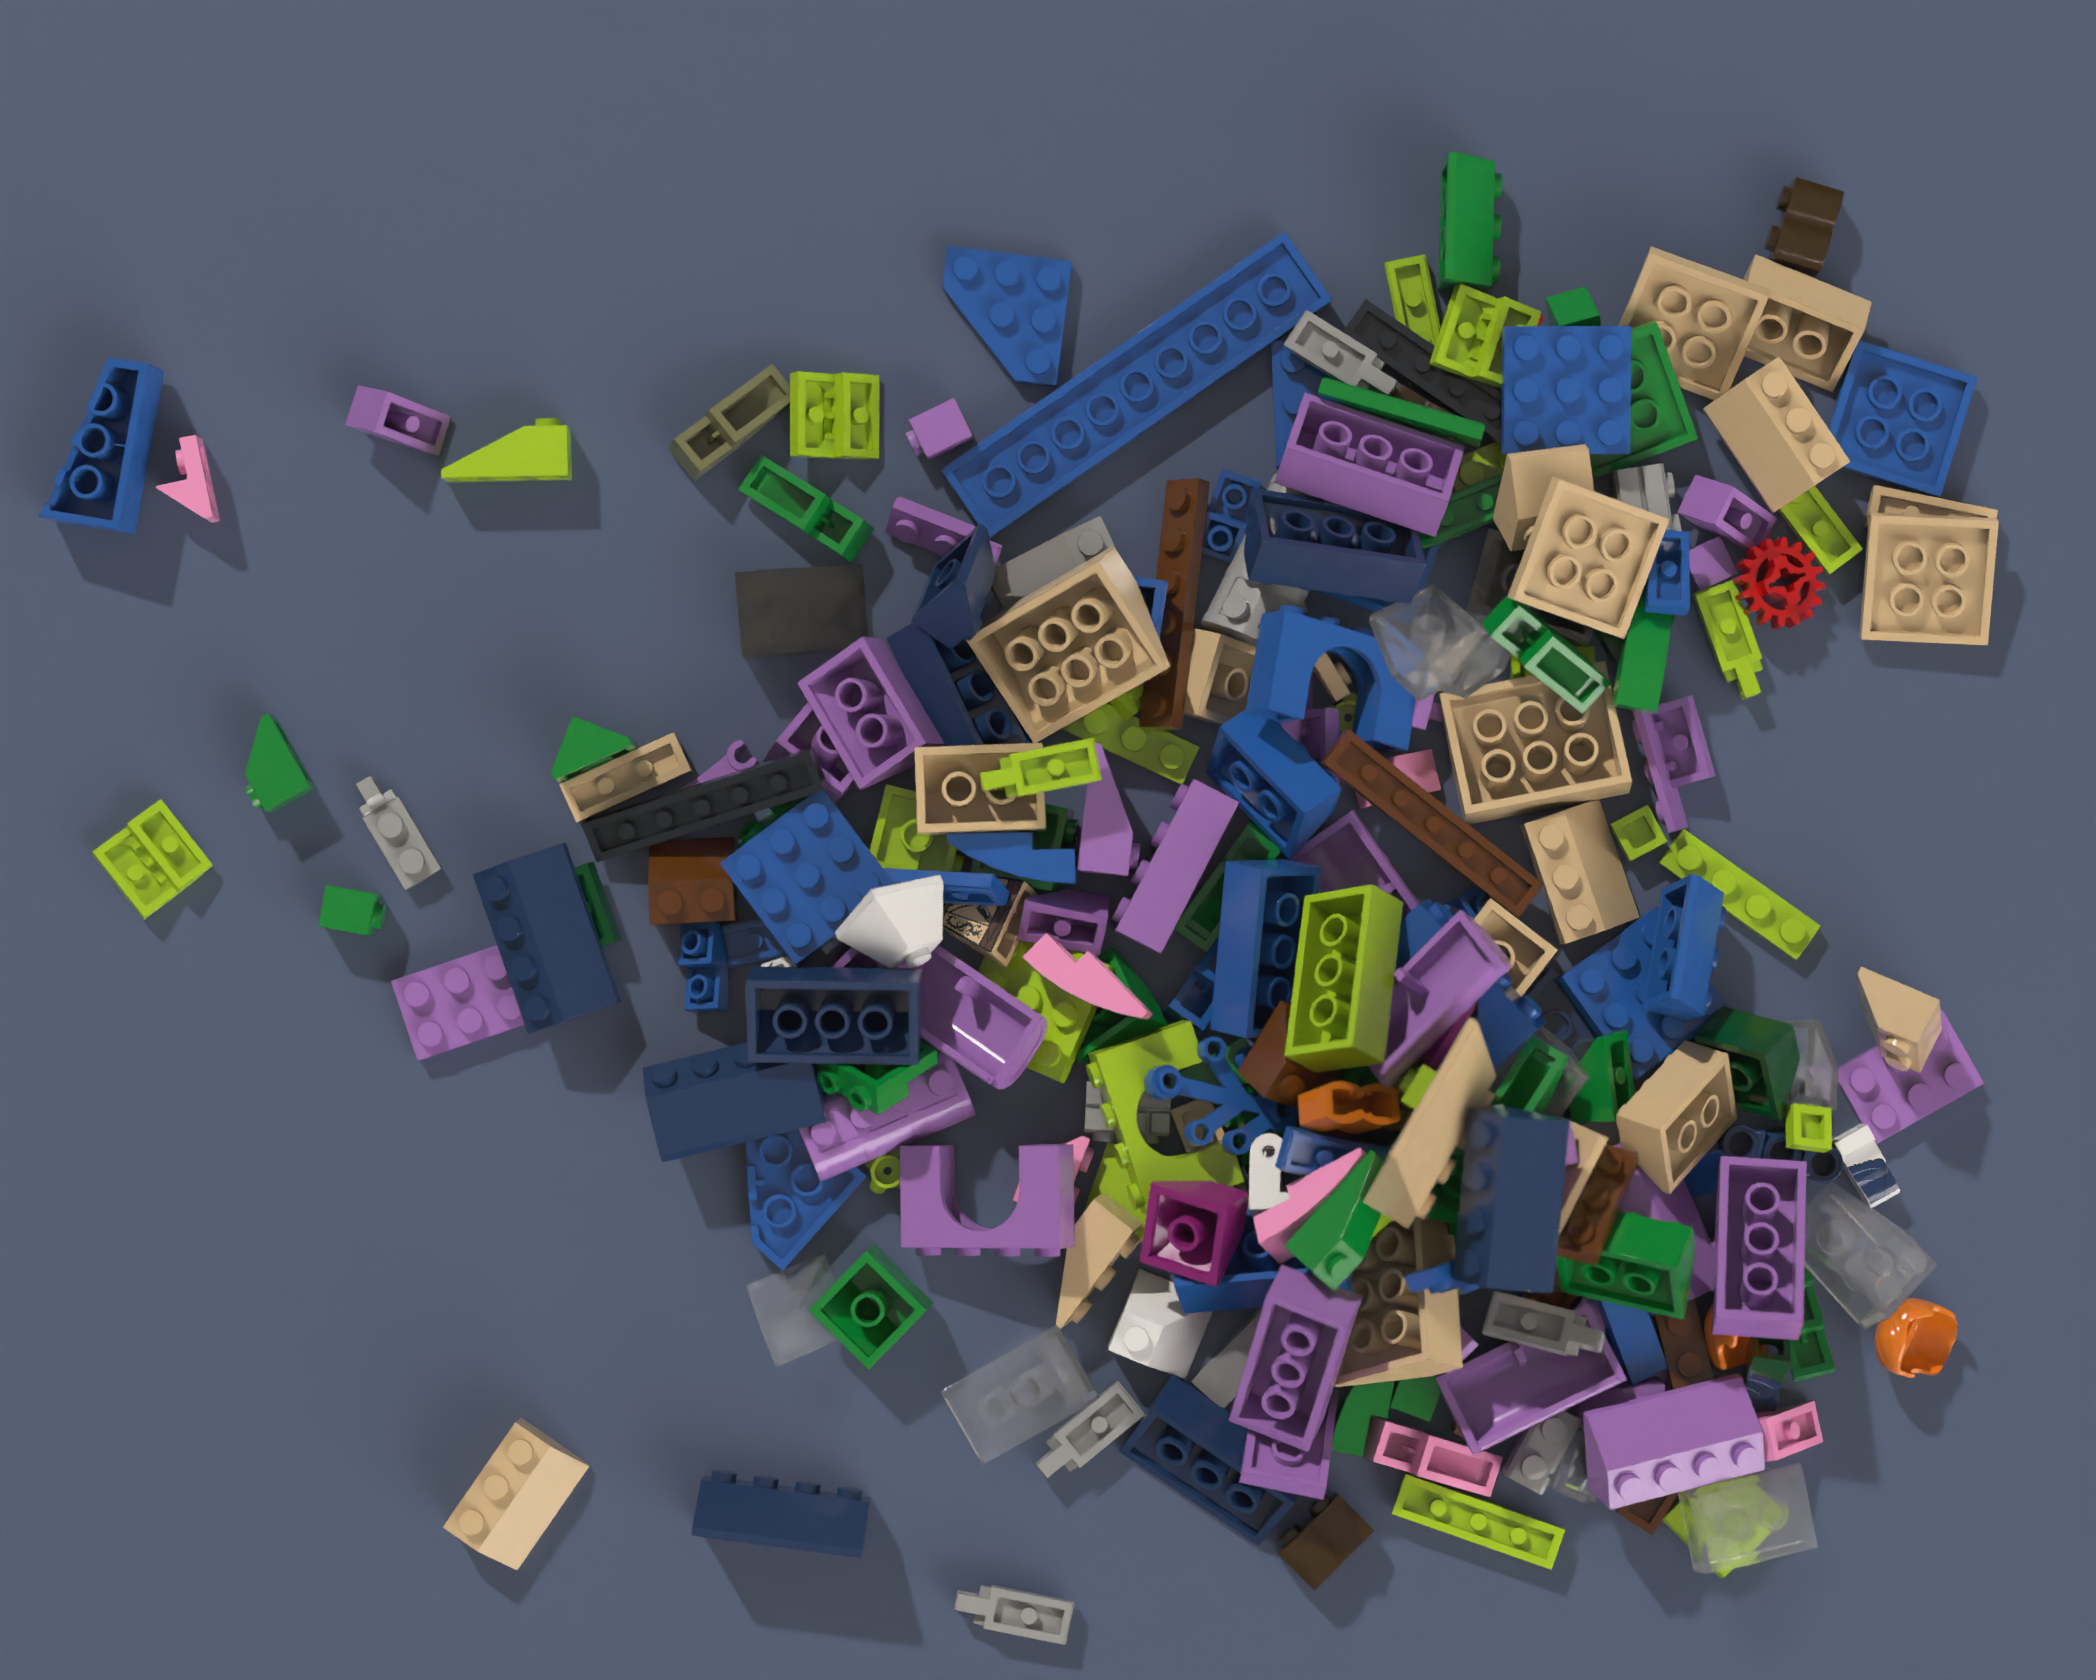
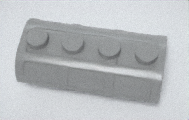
M1277 474L1273 475L1267 489L1269 491L1315 497L1274 483ZM1245 533L1200 623L1203 628L1257 646L1262 614L1279 611L1282 605L1301 608L1309 591L1297 587L1276 584L1264 585L1259 582L1249 581L1244 559Z

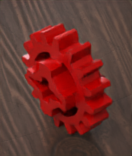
M1781 537L1775 540L1774 543L1769 538L1760 542L1759 548L1754 546L1746 550L1745 553L1748 559L1737 562L1736 567L1743 572V575L1734 578L1733 583L1742 586L1743 591L1738 593L1735 598L1736 600L1746 599L1748 605L1743 613L1748 615L1756 612L1758 614L1756 618L1757 625L1760 626L1770 620L1772 630L1782 628L1784 624L1788 628H1792L1800 624V619L1804 621L1813 616L1810 607L1814 608L1822 604V600L1815 593L1826 588V584L1816 581V575L1824 570L1821 566L1812 567L1810 562L1815 557L1814 552L1806 555L1800 553L1802 542L1798 541L1788 547L1787 537ZM1757 571H1759V576L1756 580ZM1788 579L1790 581L1781 587H1769V584L1777 580L1784 581Z

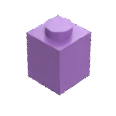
M954 398L909 419L912 430L905 433L915 455L924 453L928 462L973 440L972 433Z

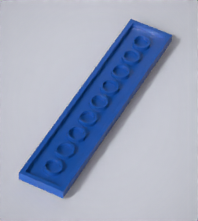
M1284 231L941 469V473L978 525L981 523L987 528L989 539H991L1271 345L1272 342L1294 329L1306 310L1315 314L1330 304L1333 299Z

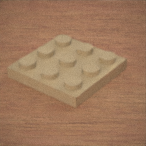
M1651 246L1619 326H1631L1632 329L1655 320L1680 388L1716 400L1731 388L1768 301L1770 289Z
M1552 477L1508 597L1625 639L1670 519Z
M1869 512L1859 632L1861 640L1988 646L1999 521L1996 518Z

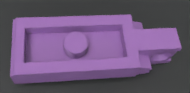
M897 497L892 507L885 533L943 557L975 529L976 526L903 497ZM990 541L996 566L1003 545Z

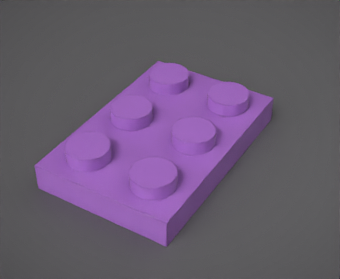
M497 945L391 981L417 1061L525 1025Z
M1940 1010L1942 1030L1920 1073L1910 1068L1908 1071H1901L1886 1063L1885 1058L1881 1056L1877 1045L1830 1071L1859 1123L1868 1125L1876 1139L1874 1140L1876 1144L1984 1084L1943 1010Z
M1332 1390L1323 1422L1308 1452L1247 1428L1239 1483L1323 1500L1327 1487L1339 1390Z

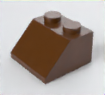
M734 837L669 840L649 846L648 892L650 925L738 921L736 885L720 865V862L734 853Z
M1280 1001L1237 1072L1264 1098L1299 1109L1298 1096L1300 1094L1332 1082L1344 1081V1069L1316 1073L1284 1056L1291 1004Z

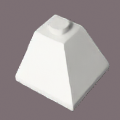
M936 875L871 889L835 931L838 940L889 968L906 964L909 968H914L926 963L931 958L930 953L943 940V880L941 876Z
M1139 1268L1109 1341L1108 1350L1148 1367L1186 1379L1213 1311L1184 1314L1174 1288V1282Z

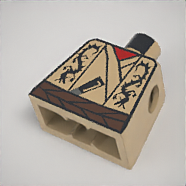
M996 876L1010 892L1006 906L943 903V928L961 943L999 965L1007 967L1019 942L1017 934L1025 898L1038 896V894L1023 880Z

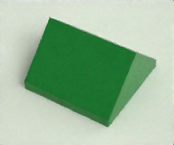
M572 716L551 774L555 781L563 783L639 747L636 741L629 737Z

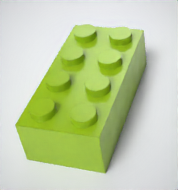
M1373 884L1306 895L1304 897L1285 1057L1316 1073L1384 1064L1395 976L1393 973L1396 967L1403 908L1402 901Z

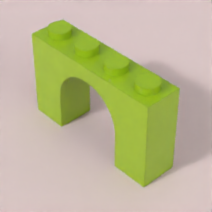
M1181 1020L1088 1053L1091 1061L1090 1064L1086 1065L1089 1080L1094 1089L1100 1088L1104 1104L1099 1106L1102 1119L1107 1129L1113 1128L1118 1142V1144L1113 1145L1117 1163L1121 1169L1127 1168L1132 1183L1126 1186L1129 1199L1133 1208H1140L1141 1213L1145 1215L1147 1214L1150 1186L1154 1181H1213L1229 1187L1245 1182L1237 1157L1229 1155L1224 1150L1222 1140L1184 1154L1164 1156L1154 1151L1140 1134L1137 1124V1107L1145 1091L1144 1080L1148 1071L1162 1065H1170L1177 1070H1181L1203 1062L1197 1053L1198 1041L1192 1023L1187 1020Z

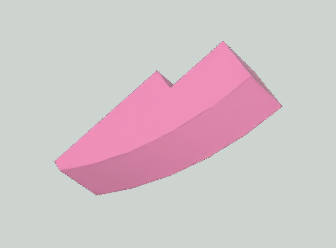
M1046 933L1023 956L1044 977L1063 990L1093 1005L1122 1015L1148 1020L1153 1015L1094 953L1087 951L1077 961L1054 936Z
M1361 1148L1313 1171L1310 1175H1306L1286 1185L1290 1199L1253 1217L1259 1244L1279 1264L1294 1257L1284 1245L1365 1157L1366 1153Z
M1372 1416L1363 1457L1373 1462L1487 1497H1491L1503 1459L1502 1456L1485 1450L1473 1455L1467 1444L1378 1416Z

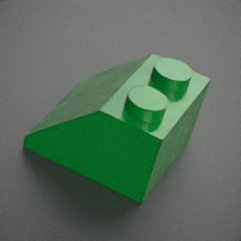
M873 1244L808 1311L869 1370L934 1302L890 1258Z

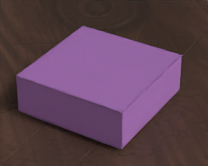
M1720 536L1689 550L1690 576L1698 592L1738 574Z

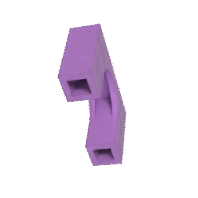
M913 1144L900 1146L901 1248H916V1255L918 1256L941 1255V1248H955V1256L981 1255V1248H995V1256H1020V1249H1035L1036 1257L1060 1256V1249L1075 1246L1073 1144H1031L1019 1146L1018 1202L1012 1215L1003 1224L994 1229L982 1227L974 1223L965 1215L958 1203L955 1192L954 1144Z

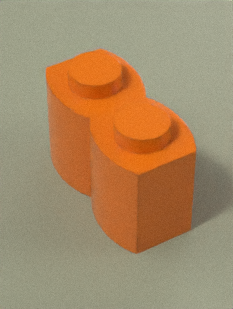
M1336 1081L1304 1092L1298 1096L1300 1126L1309 1131L1328 1132L1339 1128L1347 1133L1363 1134L1400 1120L1398 1089L1393 1086L1388 1088L1381 1083H1372L1359 1087L1350 1082Z

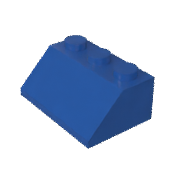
M1244 710L1219 727L1206 773L1230 798L1239 802L1238 806L1290 859L1334 812L1342 788L1338 785L1335 777L1329 771L1323 770L1310 756L1306 747L1302 743L1295 741L1282 728L1280 722L1252 715Z
M1690 874L1662 888L1641 1009L1643 1011L1691 1021L1704 1016V1012L1710 1007L1712 989L1708 986L1710 974L1716 968L1719 959V948L1715 944L1717 932L1721 930L1725 921L1726 908L1722 906L1724 893L1698 875Z

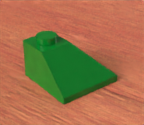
M1112 947L1097 957L1102 962L1115 967L1113 973L1153 1015L1148 1020L1122 1015L1098 1006L1076 1056L1077 1061L1081 1063L1090 1061L1088 1056L1090 1052L1168 1025L1152 991L1116 949Z

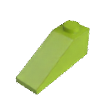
M535 419V426H524L441 469V478L446 482L572 480L571 429L567 425H561V419Z

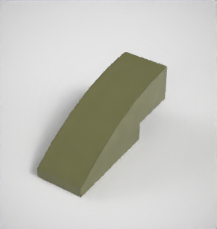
M771 364L712 407L706 416L674 438L668 450L695 482L748 441L790 405L789 383L776 367Z

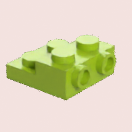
M886 784L870 847L871 853L883 868L961 872L964 856L957 855L958 849L947 842V835L918 836L916 791Z

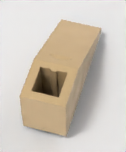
M1105 1193L1093 1199L1074 1225L1075 1246L1068 1247L1066 1251L1056 1326L1060 1329L1071 1321L1078 1324L1092 1306V1303L1087 1299L1096 1288L1102 1291L1109 1284L1117 1272L1112 1268L1113 1264L1120 1255L1126 1259L1141 1240L1136 1233L1143 1223Z

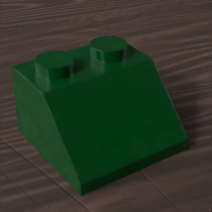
M1722 1006L1695 1034L1696 1044L1728 1054L1736 1109L1780 1121L1785 1115L1800 1061L1794 1026Z

